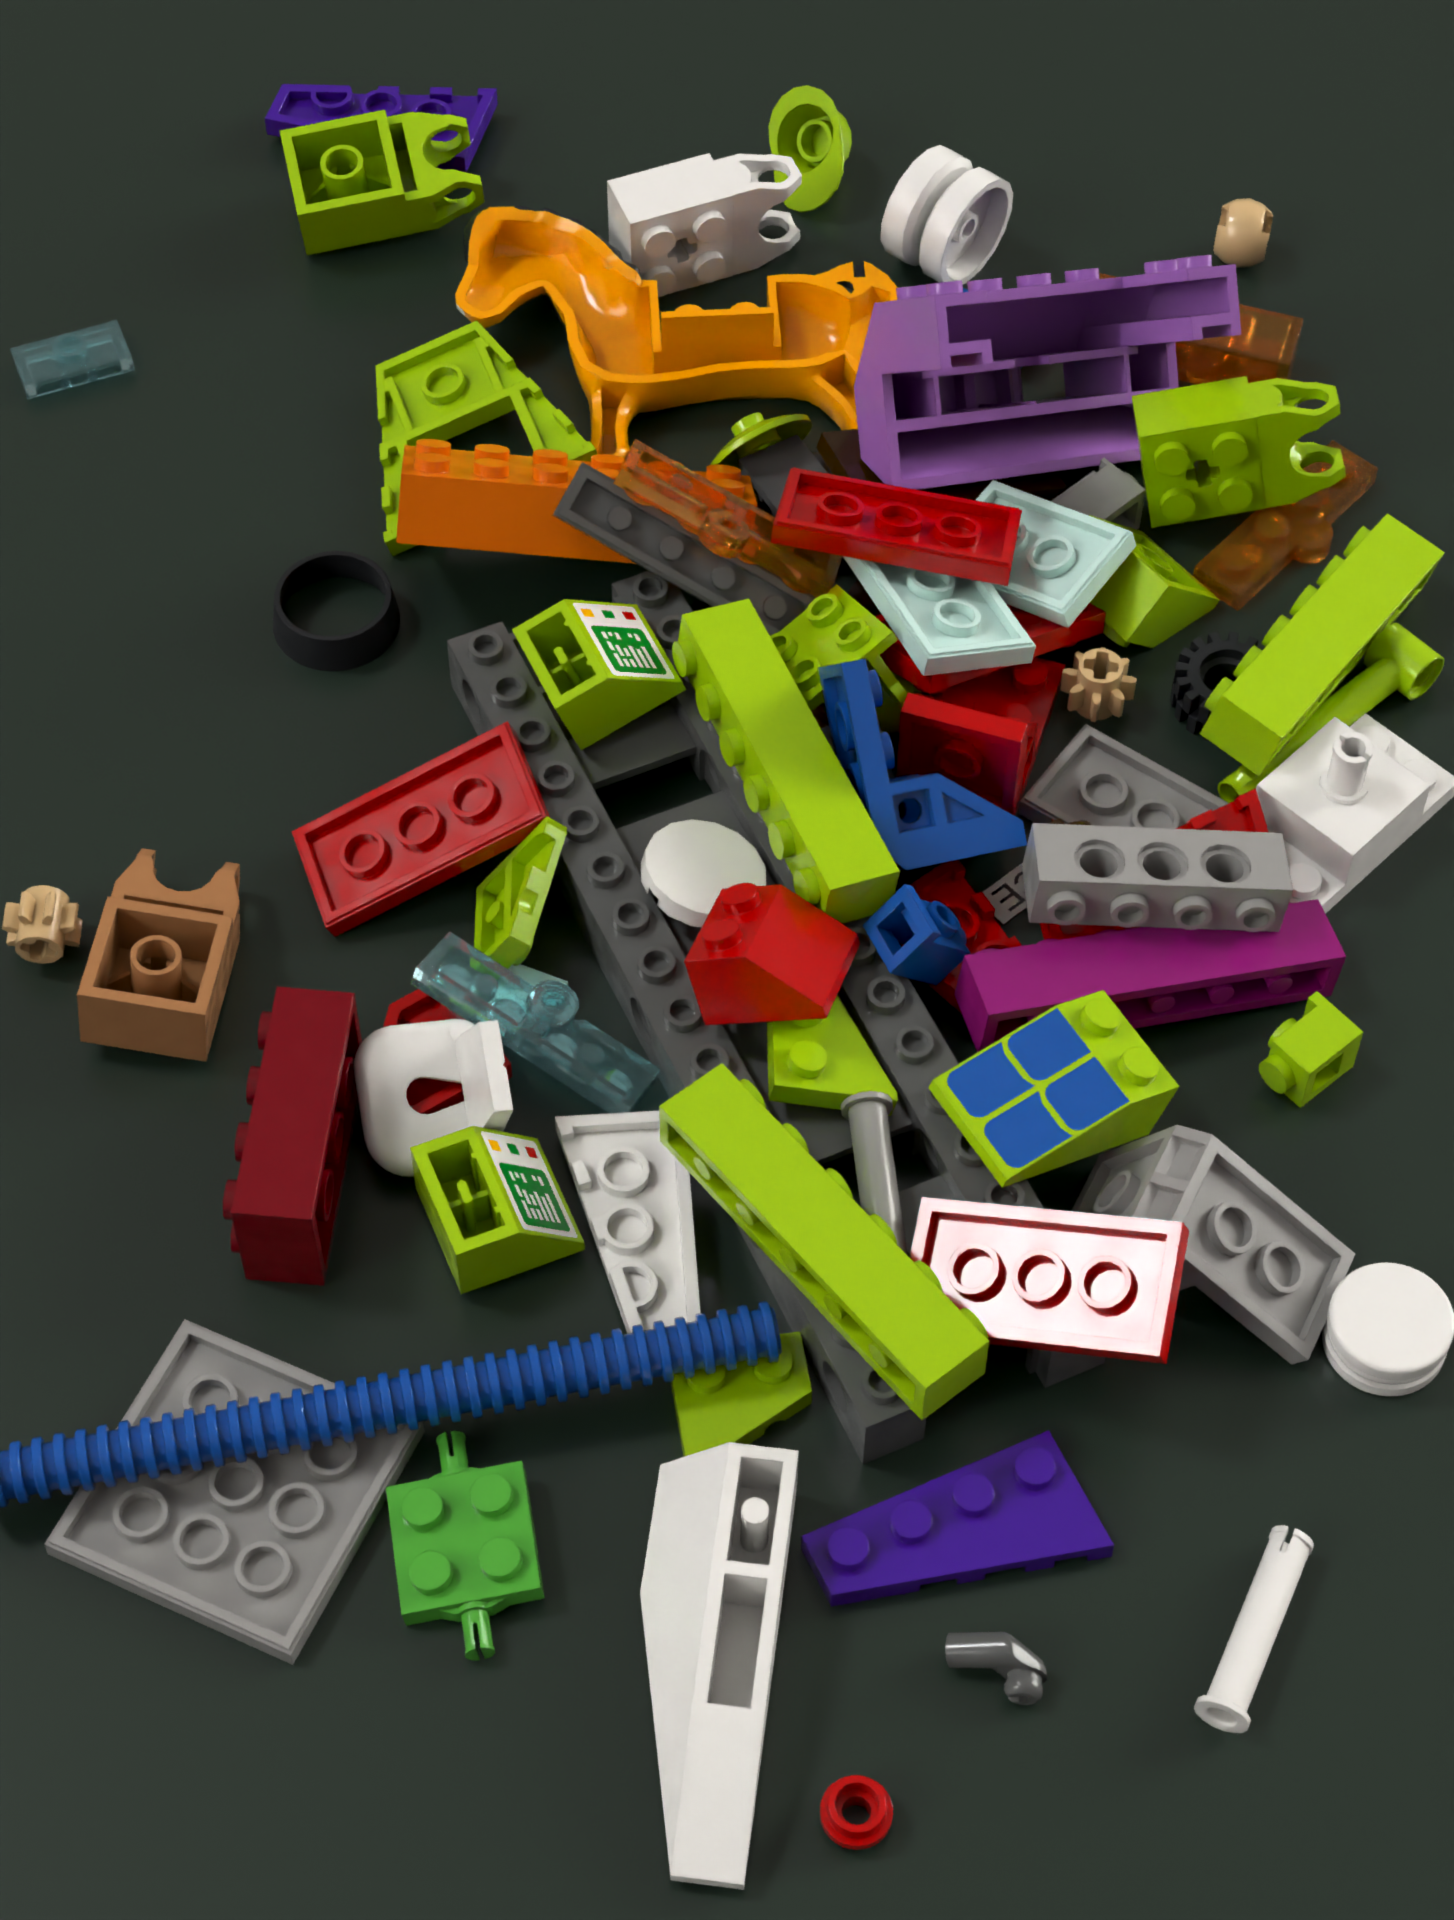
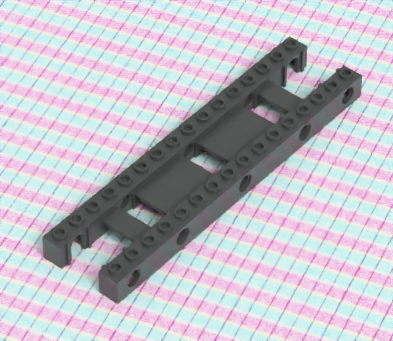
M650 571L612 583V603L638 605L676 670L672 655V645L679 638L682 614L693 612L681 590ZM502 621L447 640L451 686L477 735L479 736L507 721L516 731L550 818L567 827V835L553 879L669 1099L723 1063L739 1081L747 1079L758 1089L764 1099L766 1109L781 1125L789 1123L798 1130L808 1146L809 1154L821 1166L852 1154L853 1147L849 1120L842 1116L841 1110L769 1101L767 1022L704 1024L684 963L701 927L689 926L668 916L657 906L659 899L653 895L650 888L647 894L641 883V861L654 833L670 823L694 819L715 822L738 832L756 848L765 864L766 885L782 884L795 893L793 875L785 860H779L774 855L769 842L768 828L759 812L754 813L749 808L744 794L743 781L736 767H729L726 764L720 749L719 735L712 722H706L702 719L696 703L695 690L688 677H681L679 675L686 688L685 691L657 706V709L643 714L594 744L580 750L574 738L566 739L548 706L547 693L543 686H537L519 653L517 638L513 632L508 633ZM686 757L699 781L705 779L713 792L711 795L615 829L595 790ZM869 916L843 923V925L858 934L860 946L837 996L897 1092V1104L892 1115L888 1116L891 1138L901 1134L913 1156L920 1155L932 1176L930 1180L899 1192L907 1254L910 1258L922 1197L1044 1208L1027 1179L1003 1188L1000 1186L928 1087L934 1078L959 1063L909 978L890 974L862 926L871 917ZM735 1222L793 1332L800 1331L805 1356L862 1464L923 1440L926 1418L921 1420ZM1027 1348L1025 1367L1029 1374L1036 1372L1043 1386L1047 1388L1104 1364L1106 1357Z

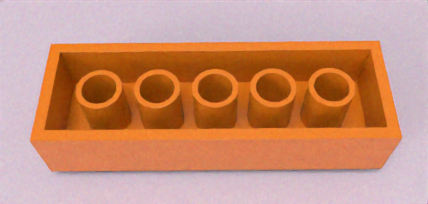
M420 439L416 441V446H404L396 543L636 564L552 516L579 466L584 462L752 559L757 501L750 476L741 475V469L734 466L715 464L707 466L706 472L683 470L684 465L680 462L664 459L649 461V467L626 465V459L608 454L591 456V462L568 460L567 453L552 449L534 450L533 456L509 454V448L495 444H479L475 446L474 451L451 449V443L438 439Z

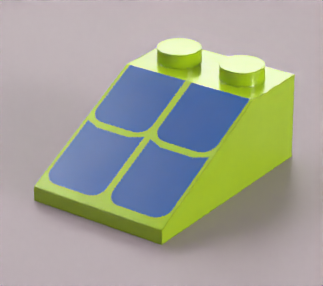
M1101 990L1055 1005L934 1078L928 1088L1003 1188L1149 1135L1180 1086L1107 993Z

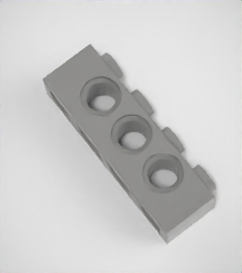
M1032 823L1022 863L1029 923L1106 925L1126 928L1160 927L1182 928L1186 930L1213 929L1279 932L1293 892L1282 833Z

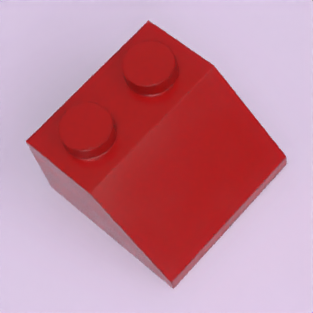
M740 883L720 891L684 963L705 1025L825 1019L858 951L860 941L856 932L782 884L756 886L752 883Z

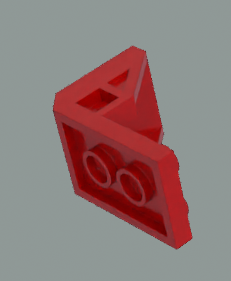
M1035 657L1032 663L1011 665L994 671L989 676L974 678L948 687L946 691L941 693H931L930 695L908 693L900 714L896 777L908 774L922 776L939 773L1010 814H1017L1020 800L1023 797L1061 688L1062 673L1066 665Z

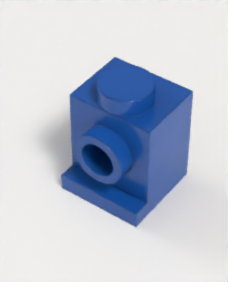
M904 884L862 925L890 974L938 985L963 961L964 955L971 953L966 946V934L960 927L959 920L955 914L939 901L929 902L920 899L911 885Z

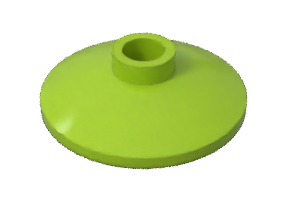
M760 412L750 414L732 426L731 431L735 437L720 450L710 465L720 464L738 468V459L796 434L803 440L810 432L812 422L805 414L782 415L764 420Z

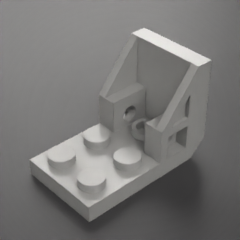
M1174 1125L1099 1155L1072 1209L1073 1212L1183 1222L1189 1229V1237L1179 1291L1196 1286L1291 1365L1309 1360L1326 1322L1332 1295L1338 1284L1345 1278L1355 1256L1352 1250L1213 1134L1181 1125Z

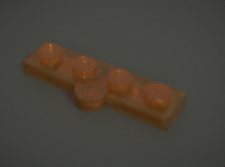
M637 439L634 440L613 483L624 489L632 500L645 506H654L676 518L684 529L698 535L700 542L714 554L724 558H738L747 564H758L781 577L782 581L796 592L809 593L818 597L830 591L835 583L842 556L771 543L775 517Z
M1332 440L1326 446L1341 449L1346 472L1345 478L1333 486L1320 490L1294 504L1256 510L1195 566L1193 576L1217 598L1239 611L1293 559L1301 563L1312 564L1320 562L1327 557L1333 539L1331 524L1375 484L1378 472L1376 466ZM1315 462L1303 468V470L1310 473H1320L1330 469L1332 465L1326 462Z

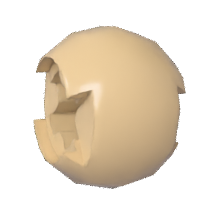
M1250 198L1235 199L1224 204L1221 208L1220 222L1217 226L1213 249L1214 254L1225 264H1236V268L1252 267L1263 262L1269 241L1273 213L1263 203Z

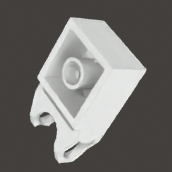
M710 153L608 180L609 244L621 252L624 261L634 264L640 269L641 280H657L658 297L758 269L789 251L800 240V229L795 225L790 212L771 210V208L784 202L802 184V174L792 157L775 154H735L713 160ZM777 170L788 176L781 183L758 182L759 176L766 171ZM775 225L784 228L787 233L780 238L770 239L762 236L759 230L766 226Z

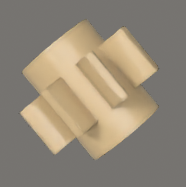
M1105 647L1091 649L1084 654L1077 651L1074 654L1073 668L1063 669L1060 690L1069 693L1067 709L1069 711L1076 710L1081 716L1090 719L1091 722L1104 720L1112 715L1118 718L1121 717L1124 700H1134L1137 678L1127 676L1130 660L1128 658L1121 659L1119 655Z
M46 885L28 888L21 892L20 904L6 902L2 930L8 932L6 944L8 946H15V951L21 958L33 963L45 964L59 960L64 955L65 945L79 947L83 920L77 917L79 905L77 903H70L68 895L58 888Z

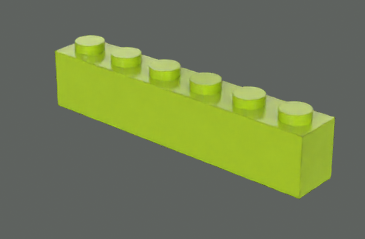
M1388 513L1371 531L1362 526L1343 552V555L1347 558L1344 560L1336 555L1326 566L1316 582L1320 588L1316 589L1309 584L1289 612L1293 617L1289 619L1282 614L1269 629L1261 643L1265 648L1261 650L1254 645L1245 654L1233 673L1237 679L1233 682L1229 678L1224 677L1215 687L1204 705L1212 713L1202 728L1200 735L1260 776L1365 656L1374 639L1387 626L1393 624L1421 592L1445 552Z
M750 599L682 614L679 638L672 645V655L676 670L681 677H688L694 688L699 713L704 721L712 722L719 735L722 756L729 767H736L743 781L744 794L749 808L752 812H759L768 828L769 842L774 855L779 860H785L793 875L795 893L842 924L872 916L895 894L900 870Z
M721 1063L659 1106L660 1142L921 1420H924L985 1374L989 1340L987 1331L979 1318L967 1308L960 1310L942 1292L940 1281L931 1268L922 1261L917 1260L913 1262L897 1245L896 1237L889 1225L876 1214L869 1216L856 1203L844 1178L832 1168L825 1170L809 1154L808 1146L798 1130L789 1123L781 1125L766 1109L762 1095L749 1080L741 1079L739 1081Z

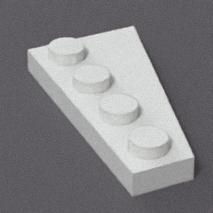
M659 1111L556 1116V1132L627 1334L632 1333L633 1325L641 1324L643 1330L653 1329L655 1321L662 1320L665 1327L674 1325L676 1317L683 1316L686 1323L695 1321V1315L701 1312L690 1173L660 1142Z

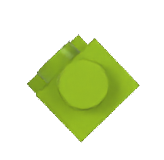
M1316 991L1308 997L1304 1015L1300 1020L1297 1021L1294 1018L1286 1020L1271 1035L1268 1041V1047L1270 1048L1269 1056L1259 1064L1260 1075L1272 1090L1280 1094L1284 1093L1301 1108L1354 1066L1363 1031Z

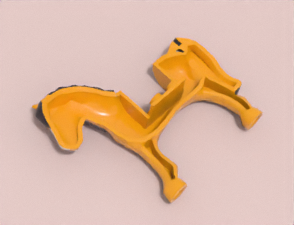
M519 205L486 207L468 221L463 233L464 257L468 265L455 293L458 311L469 321H478L484 329L502 322L517 307L542 294L567 331L572 362L589 404L591 443L594 445L597 454L619 456L626 459V465H631L633 453L628 444L627 432L632 419L638 413L658 411L688 404L757 398L807 401L825 412L841 430L858 429L854 382L873 306L876 302L897 300L896 288L898 287L887 274L865 261L860 265L853 264V261L817 275L767 276V307L759 308L754 303L741 302L733 305L730 309L703 310L697 305L686 304L676 308L674 311L661 312L660 332L657 280H641L640 269L636 265L624 261L619 250L605 241L596 231L587 228L580 220L564 217L548 208L535 211ZM844 287H847V288L851 289L853 292L850 293V292H849L847 289H845Z

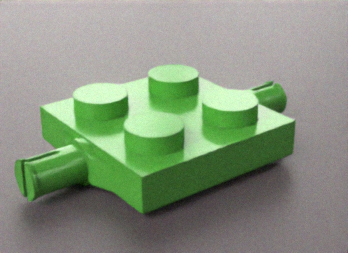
M451 1431L454 1456H452L451 1443L447 1433L444 1432L436 1438L441 1473L429 1479L386 1487L401 1615L406 1626L439 1619L462 1622L465 1658L477 1661L480 1660L477 1634H479L480 1649L484 1658H490L495 1654L490 1616L499 1613L510 1605L545 1599L527 1475L522 1460L485 1468L469 1467L465 1444L466 1436L463 1432Z

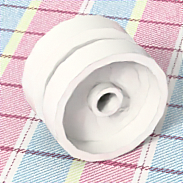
M942 145L927 149L912 162L900 178L887 203L881 223L880 240L884 250L907 264L913 266L920 265L924 274L939 283L962 280V285L966 284L984 267L996 250L1006 230L1013 203V191L1010 182L984 168L977 167L973 169L969 159Z

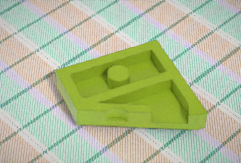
M548 816L476 888L473 973L492 983L499 979L512 965L518 966L521 964L533 946L537 925L567 835V827Z
M836 996L825 1019L767 1022L769 1101L841 1110V1103L849 1096L860 1092L876 1091L888 1094L892 1098L893 1110L888 1116L892 1115L898 1101L897 1092L838 996Z
M800 1331L780 1334L782 1353L779 1354L778 1362L770 1363L767 1357L758 1358L757 1366L749 1367L746 1361L737 1362L736 1370L728 1371L725 1365L716 1366L714 1374L707 1375L704 1369L695 1370V1376L688 1379L685 1378L683 1372L674 1374L671 1387L684 1457L728 1442L750 1444L763 1436L768 1426L772 1423L787 1420L812 1403V1388Z

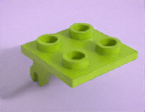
M837 584L827 593L815 598L804 612L781 631L770 636L811 711L820 705L826 712L818 667L865 658L868 670H876L883 689L895 704L898 702L900 707H903L908 692L898 682L880 657V654L898 640L892 630Z

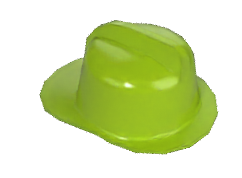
M809 85L795 87L781 96L775 105L768 129L772 154L792 157L802 174V184L783 202L788 208L802 213L818 209L827 203L838 189L844 173V163L850 154L852 134L846 118L837 111L833 100L823 90ZM774 170L775 183H781L788 178L785 173Z

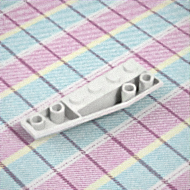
M728 1442L660 1464L640 1599L670 1879L672 1881L744 1890L797 1492L798 1450Z

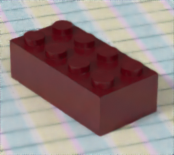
M277 986L272 1012L262 1011L258 1026V1048L264 1051L261 1066L250 1067L246 1088L247 1104L252 1106L249 1123H239L235 1138L236 1162H241L237 1180H227L223 1196V1217L225 1220H232L233 1222L231 1229L232 1253H240L246 1279L325 1286L358 1106L354 1077V1059L362 1043L355 993Z

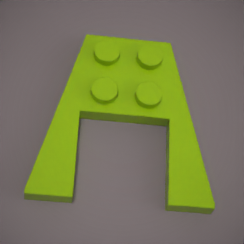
M474 321L375 365L378 421L382 427V443L379 444L380 462L384 468V487H381L382 509L386 514L387 531L383 532V537L392 557L417 546L396 543L401 470L405 445L416 446V441L420 439L446 441L516 410L533 451L538 449L558 450L567 453L568 460L590 462L591 456L597 455L594 445L590 441H586L576 431L571 420L545 398L541 388L517 368L513 358L478 321Z

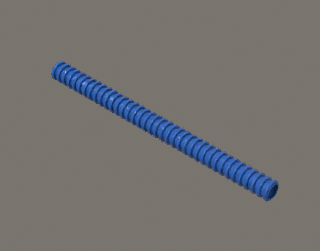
M762 1301L758 1303V1309L749 1311L747 1305H740L737 1307V1313L728 1315L726 1309H719L716 1311V1317L707 1319L705 1313H698L695 1315V1321L687 1323L683 1316L676 1317L674 1325L666 1327L662 1320L655 1321L653 1329L643 1330L642 1325L639 1324L633 1325L632 1333L622 1334L620 1328L612 1329L611 1337L601 1338L600 1333L596 1332L590 1334V1341L580 1342L579 1337L575 1336L569 1338V1345L559 1346L557 1340L548 1342V1349L538 1350L536 1344L527 1345V1353L516 1354L515 1349L510 1348L505 1350V1357L495 1358L494 1353L489 1352L484 1354V1361L474 1362L473 1357L468 1356L463 1357V1364L452 1366L451 1360L442 1361V1368L431 1370L430 1364L420 1366V1373L410 1374L408 1368L399 1369L398 1377L389 1378L387 1372L378 1373V1380L367 1382L365 1376H360L356 1378L355 1385L346 1386L344 1380L335 1381V1388L324 1390L323 1384L313 1386V1393L303 1394L301 1388L292 1389L291 1397L282 1398L280 1392L270 1394V1401L260 1402L258 1396L249 1397V1405L239 1406L236 1400L227 1402V1409L217 1410L216 1405L211 1404L206 1405L205 1413L196 1414L193 1408L185 1409L183 1417L174 1418L172 1412L163 1413L162 1421L153 1422L150 1416L142 1417L140 1425L131 1426L128 1420L120 1421L118 1429L109 1430L106 1424L98 1425L94 1434H88L85 1428L75 1431L74 1437L67 1439L64 1433L61 1432L55 1433L51 1442H44L41 1436L32 1438L31 1445L24 1447L19 1440L10 1442L8 1450L1 1451L0 1449V1508L7 1507L9 1499L17 1498L20 1504L29 1503L31 1495L39 1494L42 1500L51 1499L52 1491L61 1490L64 1496L72 1495L74 1487L83 1486L86 1492L94 1491L96 1483L105 1482L108 1488L117 1486L118 1479L125 1477L130 1484L137 1483L141 1474L148 1473L152 1480L158 1479L161 1476L162 1470L170 1469L172 1475L182 1474V1467L192 1465L194 1471H200L204 1469V1463L213 1461L216 1467L225 1466L226 1458L235 1457L237 1463H243L247 1461V1454L257 1453L259 1459L268 1458L269 1450L279 1449L280 1454L285 1455L290 1453V1446L300 1445L302 1451L311 1450L312 1442L322 1441L324 1447L332 1446L333 1438L343 1437L346 1443L354 1442V1434L364 1432L367 1439L375 1438L376 1430L385 1428L389 1435L396 1434L397 1426L408 1424L410 1431L418 1430V1422L429 1420L431 1427L439 1426L440 1418L451 1416L453 1423L460 1422L462 1420L461 1414L472 1412L474 1419L483 1417L482 1410L493 1408L495 1415L504 1413V1406L514 1404L517 1411L524 1410L525 1402L536 1400L538 1407L545 1406L547 1404L546 1398L557 1396L559 1403L568 1401V1394L578 1392L581 1399L589 1397V1390L599 1388L602 1395L610 1393V1386L620 1384L623 1391L631 1389V1382L640 1380L644 1387L651 1386L653 1378L661 1376L664 1382L667 1383L674 1380V1374L682 1372L686 1379L693 1378L695 1370L704 1369L706 1374L709 1375L714 1374L716 1366L725 1365L726 1369L730 1371L736 1370L737 1362L746 1361L749 1367L757 1366L758 1358L767 1357L770 1363L778 1362L782 1348L774 1308L770 1307L767 1301Z

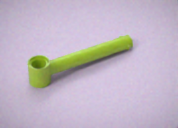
M1393 623L1387 626L1374 639L1365 654L1364 665L1367 668L1325 700L1260 776L1244 765H1241L1219 782L1217 788L1221 799L1231 803L1238 796L1255 789L1264 778L1334 717L1350 727L1361 716L1368 713L1396 690L1409 700L1419 698L1433 685L1440 675L1445 663L1444 658L1401 624Z

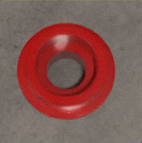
M851 1775L840 1778L827 1788L822 1797L820 1821L823 1830L833 1842L844 1848L852 1850L870 1848L884 1839L892 1824L893 1805L891 1798L881 1784L869 1777ZM857 1805L866 1809L870 1817L866 1822L855 1825L846 1821L842 1813L846 1808Z

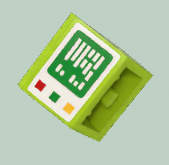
M563 599L512 629L551 703L580 750L587 748L686 690L637 604Z
M470 1126L410 1147L416 1190L461 1294L585 1250L584 1240L537 1138Z

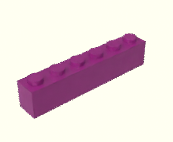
M1315 899L1296 903L1289 902L1279 932L1138 927L1119 931L1108 929L1094 935L1062 940L1046 939L1036 944L1012 948L984 949L974 954L964 955L954 995L975 1048L979 1052L1055 1005L1101 990L1107 993L1134 1029L1308 1000V997L1316 991L1324 997L1331 996L1346 955L1319 900Z

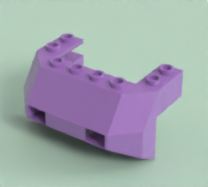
M1212 255L1145 262V274L1100 279L1099 268L1065 271V283L1051 284V273L1016 276L1017 288L1003 289L1002 278L967 281L968 292H963L962 280L896 288L897 300L874 303L854 382L861 459L884 484L915 490L1100 466V460L1106 458L1112 464L1140 460L1132 396L1179 388L1175 342L1241 335L1236 264L1212 266ZM1063 362L1066 397L1024 402L1020 367Z

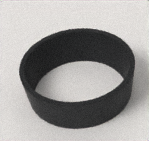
M326 551L307 556L289 567L281 576L275 588L273 607V634L275 640L289 658L308 668L321 671H344L366 665L381 656L391 646L398 634L400 611L389 579L378 564L360 554L347 551ZM344 577L361 580L375 586L385 595L381 611L369 624L344 635L322 636L306 632L292 624L282 610L287 600L299 589L315 581L327 578Z

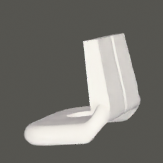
M449 1019L391 1025L375 1030L362 1041L354 1059L355 1084L365 1143L372 1158L382 1168L399 1176L413 1177L410 1147L470 1126L504 1131L513 1112V1104L507 1069L503 1066L505 1058L498 1020L474 1024L464 1019ZM420 1078L461 1083L464 1101L435 1113L421 1114L409 1105L406 1098L407 1088L412 1081Z

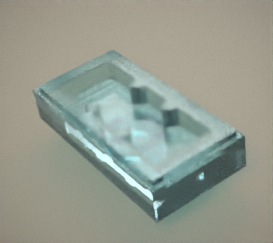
M117 320L10 348L13 363L27 400L134 371L132 356Z

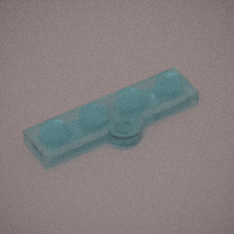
M450 931L416 967L410 984L474 1024L498 1020L502 1044L608 1113L633 1112L653 1087L661 1069L585 1019L574 1020L579 1009V999L568 985L559 981L546 980L533 986Z

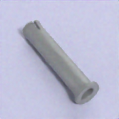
M860 1092L849 1096L841 1103V1114L845 1119L849 1120L860 1206L869 1216L876 1214L889 1225L896 1237L897 1245L907 1254L888 1115L893 1110L892 1098L882 1092Z

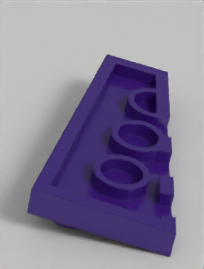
M282 84L265 117L267 135L281 137L280 130L385 110L387 117L408 112L450 114L466 118L471 145L454 156L450 161L444 162L436 168L467 172L498 105L497 88H478L477 96H453L452 87H430V95L400 94L399 86H378L377 90L370 91L367 94H354L349 85ZM452 130L442 131L434 135L431 140L446 142L455 138L458 132Z
M1049 1430L801 1536V1550L831 1607L916 1592L920 1590L921 1585L956 1579L957 1584L984 1580L986 1573L1024 1567L1025 1572L1052 1568L1055 1561L1082 1556H1086L1087 1561L1112 1557L1114 1549L1111 1538Z

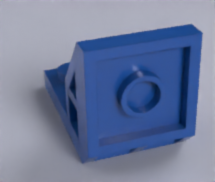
M866 658L818 667L834 753L898 869L910 870L1027 845L1023 820L939 773L922 776L908 774L889 778L887 770L894 768L895 757L889 734L887 732L880 733L875 708L882 707L883 695L876 670L868 671ZM902 802L904 813L900 818L898 806Z

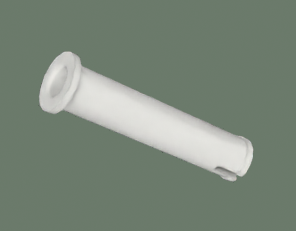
M1277 1525L1271 1529L1269 1542L1208 1693L1198 1697L1195 1703L1194 1710L1196 1714L1212 1727L1222 1731L1244 1733L1249 1728L1251 1719L1247 1710L1307 1558L1311 1555L1314 1547L1312 1539L1296 1528L1289 1544L1285 1542L1289 1531L1288 1526Z

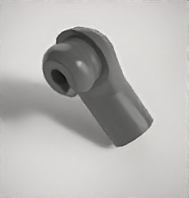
M1006 1632L948 1633L945 1643V1654L950 1669L992 1668L1006 1679L1004 1692L1011 1702L1019 1705H1032L1043 1696L1042 1683L1048 1680L1044 1662L1014 1636Z

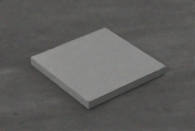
M184 1319L121 1421L128 1420L131 1426L140 1425L141 1418L150 1416L153 1422L162 1421L163 1413L172 1412L174 1418L183 1417L184 1410L193 1408L196 1414L205 1413L206 1405L215 1404L217 1410L227 1409V1402L236 1400L239 1406L249 1405V1397L258 1396L260 1402L270 1401L271 1393L280 1392L281 1397L286 1398L292 1396V1389L301 1388L303 1394L313 1393L314 1385L323 1384L324 1390L335 1388V1383ZM423 1421L418 1422L419 1429L412 1431L409 1430L408 1424L397 1426V1433L391 1435L387 1433L386 1428L376 1430V1437L370 1439L366 1438L365 1432L354 1434V1442L346 1443L343 1437L333 1438V1445L327 1447L323 1446L322 1441L312 1442L311 1450L302 1451L300 1445L290 1446V1453L281 1455L279 1449L269 1450L268 1458L259 1459L257 1453L247 1454V1461L243 1463H237L235 1457L226 1458L225 1466L216 1467L213 1461L205 1462L204 1469L200 1471H194L192 1465L182 1467V1474L172 1475L170 1469L162 1470L160 1478L153 1480L149 1477L148 1473L141 1474L137 1483L130 1484L126 1477L118 1479L117 1486L110 1488L105 1485V1482L96 1483L95 1490L86 1492L83 1486H80L44 1545L50 1556L293 1665L386 1502V1487L396 1484L425 1433Z

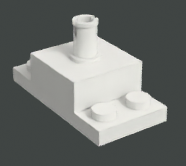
M1366 713L1350 727L1336 717L1330 720L1256 787L1268 831L1270 833L1283 834L1293 887L1289 902L1296 903L1318 899L1326 914L1454 797V776Z

